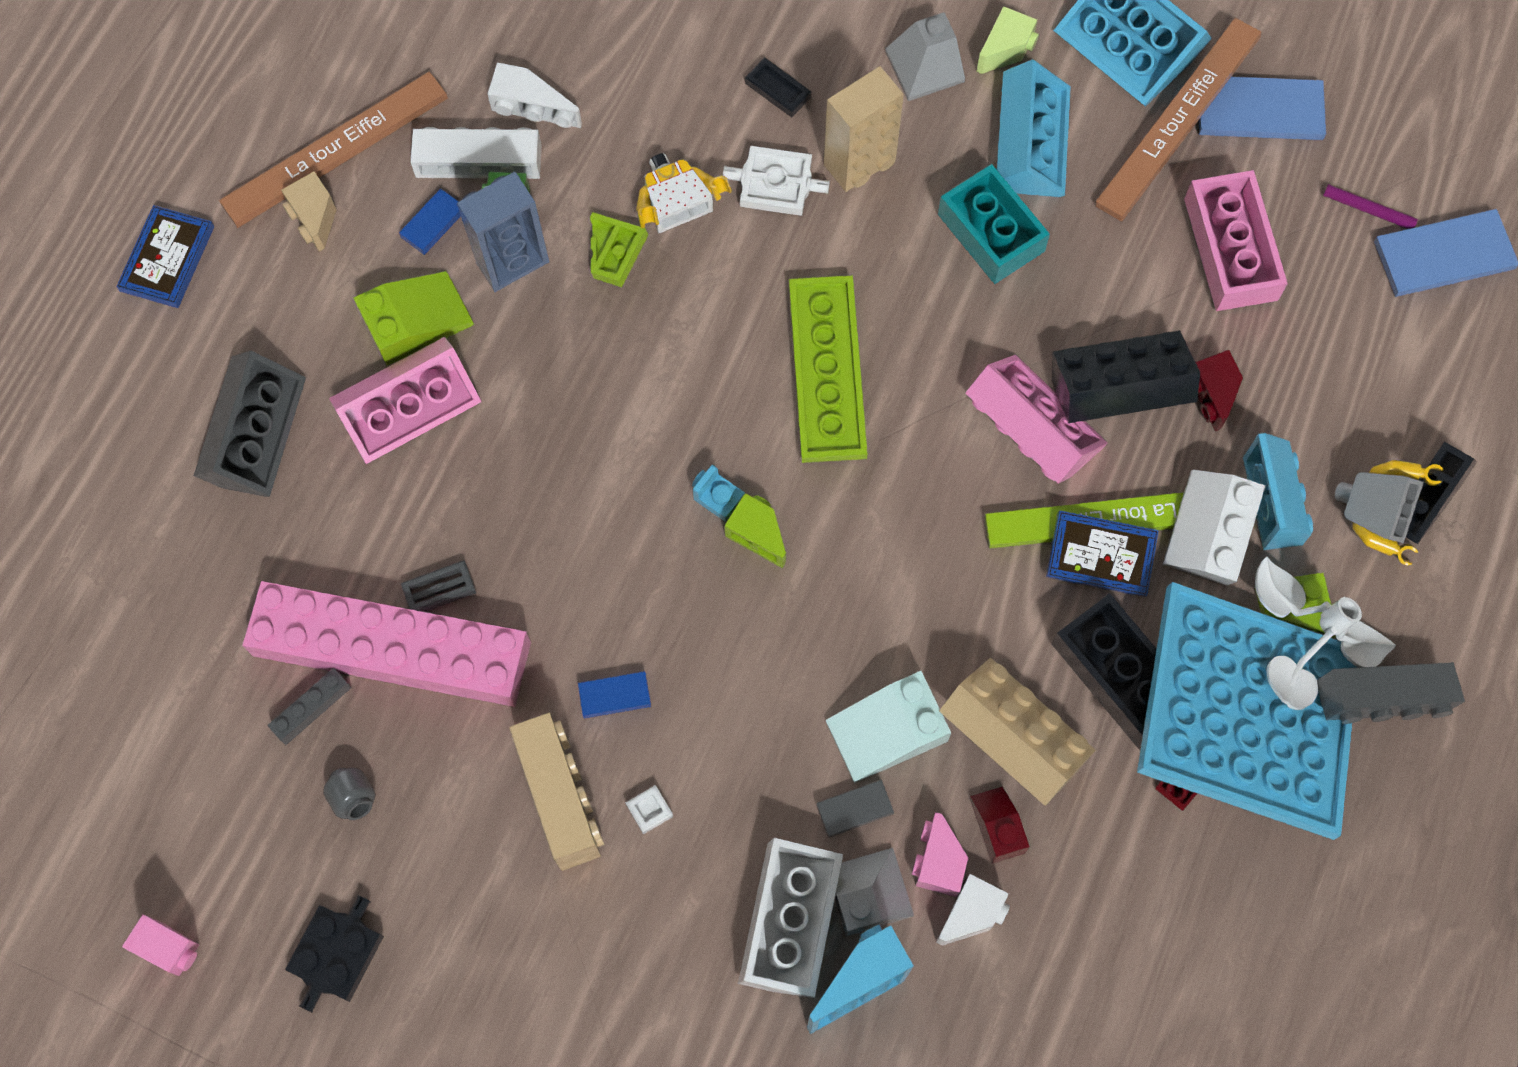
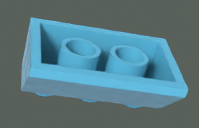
M1266 433L1258 434L1244 455L1243 461L1247 479L1265 485L1256 516L1263 550L1302 546L1313 532V521L1311 515L1306 514L1304 506L1306 491L1304 484L1299 483L1298 456L1296 452H1292L1290 441Z

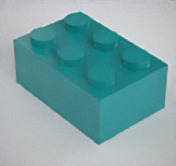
M992 164L940 198L938 216L994 285L1045 252L1050 233Z

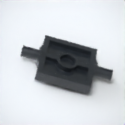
M357 895L348 914L336 913L319 905L285 968L286 971L300 977L309 986L299 1007L313 1013L322 993L336 995L348 1002L351 1001L384 938L383 935L369 929L361 921L368 905L371 903L368 899Z

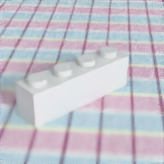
M426 127L424 129H413L411 165L416 178H488L489 172L513 173L515 171L516 173H526L528 179H540L542 145L539 131L525 127L516 130H501L496 127L486 129H468L465 127L438 129Z

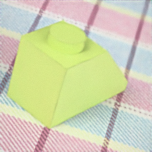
M1003 6L979 55L976 72L983 74L1022 61L1027 50L1033 51L1039 34L1035 32L1037 19Z

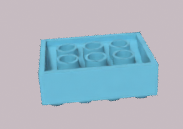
M1078 0L1053 30L1145 107L1194 61L1212 39L1207 30L1169 0Z
M879 924L860 935L859 943L810 1014L807 1025L810 1034L905 981L914 966L892 926L882 930Z

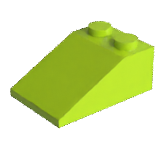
M447 271L385 283L353 298L387 366L443 337L448 338L474 325Z

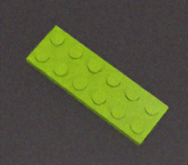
M853 275L789 279L801 463L867 459Z

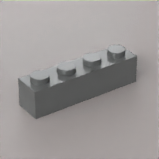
M333 668L267 726L281 742L287 745L348 692L351 686Z

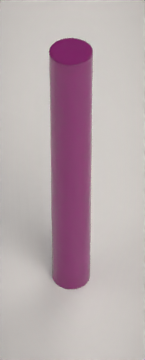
M1329 184L1323 194L1327 198L1406 229L1415 228L1418 221L1417 218Z

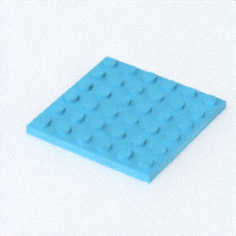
M1174 582L1166 587L1137 773L1332 840L1340 837L1352 723L1342 724L1341 720L1326 721L1319 692L1314 702L1302 710L1289 708L1275 694L1266 674L1267 666L1274 657L1287 656L1297 664L1323 635ZM1330 638L1305 663L1302 669L1312 673L1318 680L1333 669L1358 667L1353 665L1343 655L1340 647L1341 641Z

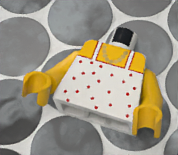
M664 153L653 156L649 161L653 171L644 176L645 186L639 190L636 211L640 227L643 229L646 223L654 222L658 233H661L713 212L711 194L718 201L721 199L720 193L732 192L727 177H713L697 167H691L686 160H679L670 164Z

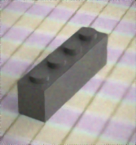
M1454 662L1333 669L1317 680L1318 692L1326 721L1341 720L1342 724L1355 723L1363 718H1371L1372 722L1389 720L1393 716H1401L1402 720H1412L1423 716V714H1431L1432 718H1442L1453 714L1452 709L1465 702Z

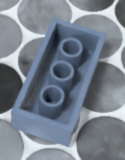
M515 171L507 176L503 175L496 178L491 185L479 191L470 192L461 201L457 202L476 264L494 292L549 263L535 201Z

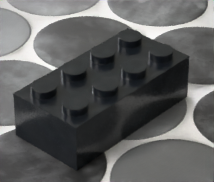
M1180 330L1053 351L1052 383L1068 423L1195 403L1198 399L1200 370Z
M1109 593L1057 632L1051 644L1135 746L1141 750L1157 648Z

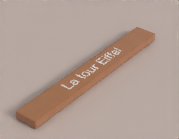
M1234 18L1097 199V208L1121 222L1125 219L1259 41L1262 33L1260 30Z
M429 71L223 197L219 202L236 227L239 228L283 201L285 197L281 190L314 171L318 178L322 177L448 99L447 94Z

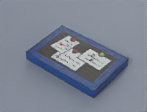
M153 205L116 286L117 289L126 294L179 308L214 229L212 221Z
M1059 511L1046 577L1146 597L1159 530Z

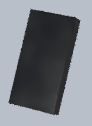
M765 57L745 77L746 85L791 118L806 104L812 95V91Z

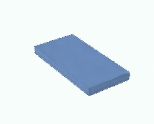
M1231 77L1198 120L1199 135L1323 140L1326 136L1324 81Z
M1497 209L1377 236L1374 240L1395 297L1506 272L1518 267V259Z

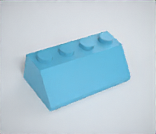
M1033 59L1003 71L997 171L1017 194L1062 197L1065 196L1071 86Z

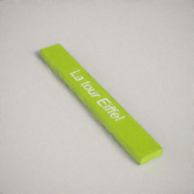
M1184 492L987 513L984 519L989 549L1052 542L1059 511L1154 530L1173 529Z

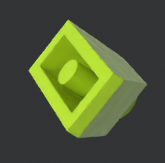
M745 493L724 526L725 537L783 568L786 563V551L774 509L771 508V504L766 499L757 495L751 497Z

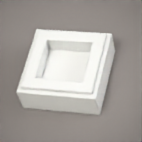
M656 785L625 802L643 834L673 817L671 810Z

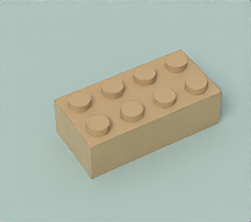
M881 66L827 99L824 166L845 192L853 187H861L869 180L870 176L879 170L885 171L889 169L896 160L904 94Z
M989 658L961 682L939 710L940 713L1045 806L1096 751L1082 735L1071 729L1061 720L1056 712L1046 707L1034 696L1030 689L1021 685L1008 673L1005 667L996 663L992 658Z
M549 712L509 727L554 861L560 870L564 871L601 857L598 847L604 845L595 819H588L587 814L592 813L593 810L583 785L580 787L576 785V782L582 779L572 753H565V750L571 747L561 721L554 722Z

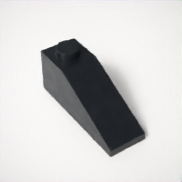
M1444 441L1428 465L1437 464L1443 468V471L1436 469L1428 471V477L1431 480L1442 482L1437 485L1423 483L1406 538L1419 544L1476 465L1477 461Z

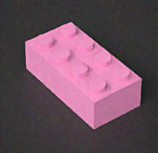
M1254 170L1192 180L1184 200L1216 311L1278 301L1288 283Z

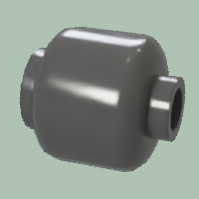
M340 768L335 770L329 776L323 789L326 801L334 814L341 819L358 820L366 816L371 811L376 797L371 783L364 772L358 768Z

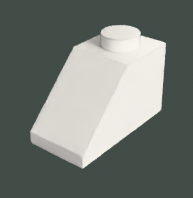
M970 874L936 943L943 946L989 931L995 922L1001 925L1010 908V905L1005 903L1008 893Z

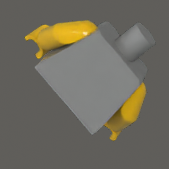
M1391 460L1373 466L1369 473L1359 472L1356 475L1354 484L1339 483L1335 491V499L1347 504L1344 517L1353 522L1354 532L1367 547L1388 556L1395 554L1403 565H1412L1413 563L1403 559L1401 554L1406 549H1411L1418 553V550L1412 544L1407 543L1399 546L1398 542L1404 543L1423 483L1437 485L1442 482L1433 481L1428 477L1430 469L1443 471L1440 465L1432 464L1426 468H1421V465L1417 463Z

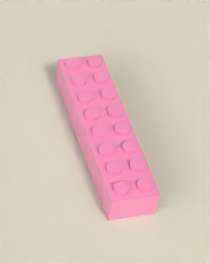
M261 581L242 646L254 657L326 671L334 668L338 673L515 707L531 641L526 631Z

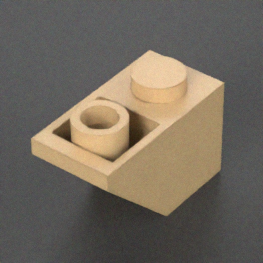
M314 171L281 190L286 199V202L282 205L291 220L297 218L301 223V226L297 228L307 244L313 242L320 252L325 249L336 213V207L330 194Z

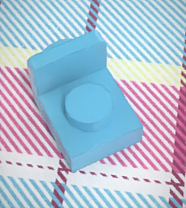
M711 465L707 471L702 470L692 483V487H694V500L725 522L732 515L745 494L744 491L720 476L718 468L714 465Z

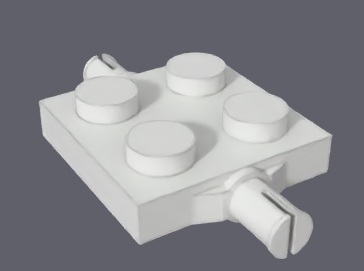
M750 146L748 160L744 164L743 169L724 166L723 176L727 177V179L741 181L740 207L800 216L803 214L805 199L809 192L828 194L830 185L829 180L811 179L812 154Z

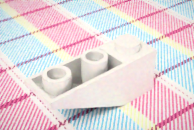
M497 62L488 91L492 111H496L504 116L512 114L526 117L534 122L541 120L552 122L564 128L571 126L581 128L580 111L576 105L529 69Z

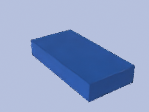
M440 189L399 232L400 237L425 255L461 217L457 205L458 201Z
M645 671L578 683L584 719L651 707Z

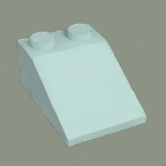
M922 671L896 681L826 719V724L854 783L948 742L951 731L943 714L939 712L940 708Z

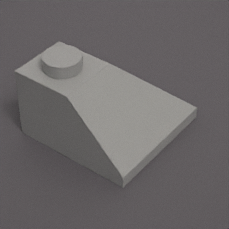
M945 12L916 21L885 48L886 55L908 101L965 82L957 38Z
M893 848L841 863L835 901L846 936L867 931L879 924L883 926L914 917Z

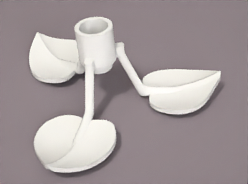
M1268 557L1261 561L1255 576V588L1259 600L1268 611L1280 618L1286 617L1290 612L1297 617L1323 612L1319 623L1325 634L1297 664L1287 656H1277L1267 666L1266 674L1271 688L1289 708L1302 710L1311 705L1318 694L1317 679L1312 673L1302 668L1333 635H1336V638L1341 641V651L1346 659L1358 668L1376 667L1395 648L1396 644L1370 626L1359 621L1362 617L1361 609L1354 600L1348 597L1339 599L1332 606L1326 601L1319 606L1301 609L1305 605L1306 596L1300 583L1291 574L1271 562Z

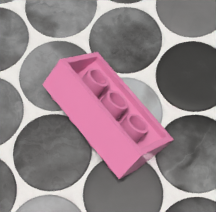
M445 337L329 398L366 464L481 403L459 357Z
M1017 355L988 364L966 391V394L972 399L974 407L986 413L995 422V426L1000 432L1009 435L1018 444L1019 450L1025 456L1037 462L1041 466L1043 474L1058 484L1072 477L1108 444L1086 421L1068 423L1057 394Z

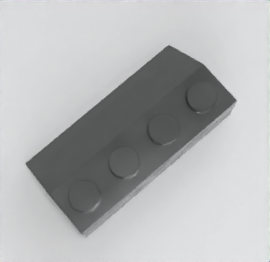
M253 351L232 356L193 476L223 489L269 497L306 377Z

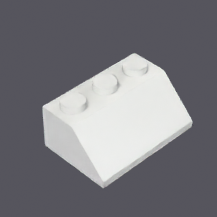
M1191 470L1162 565L1223 585L1237 582L1265 485L1235 475Z

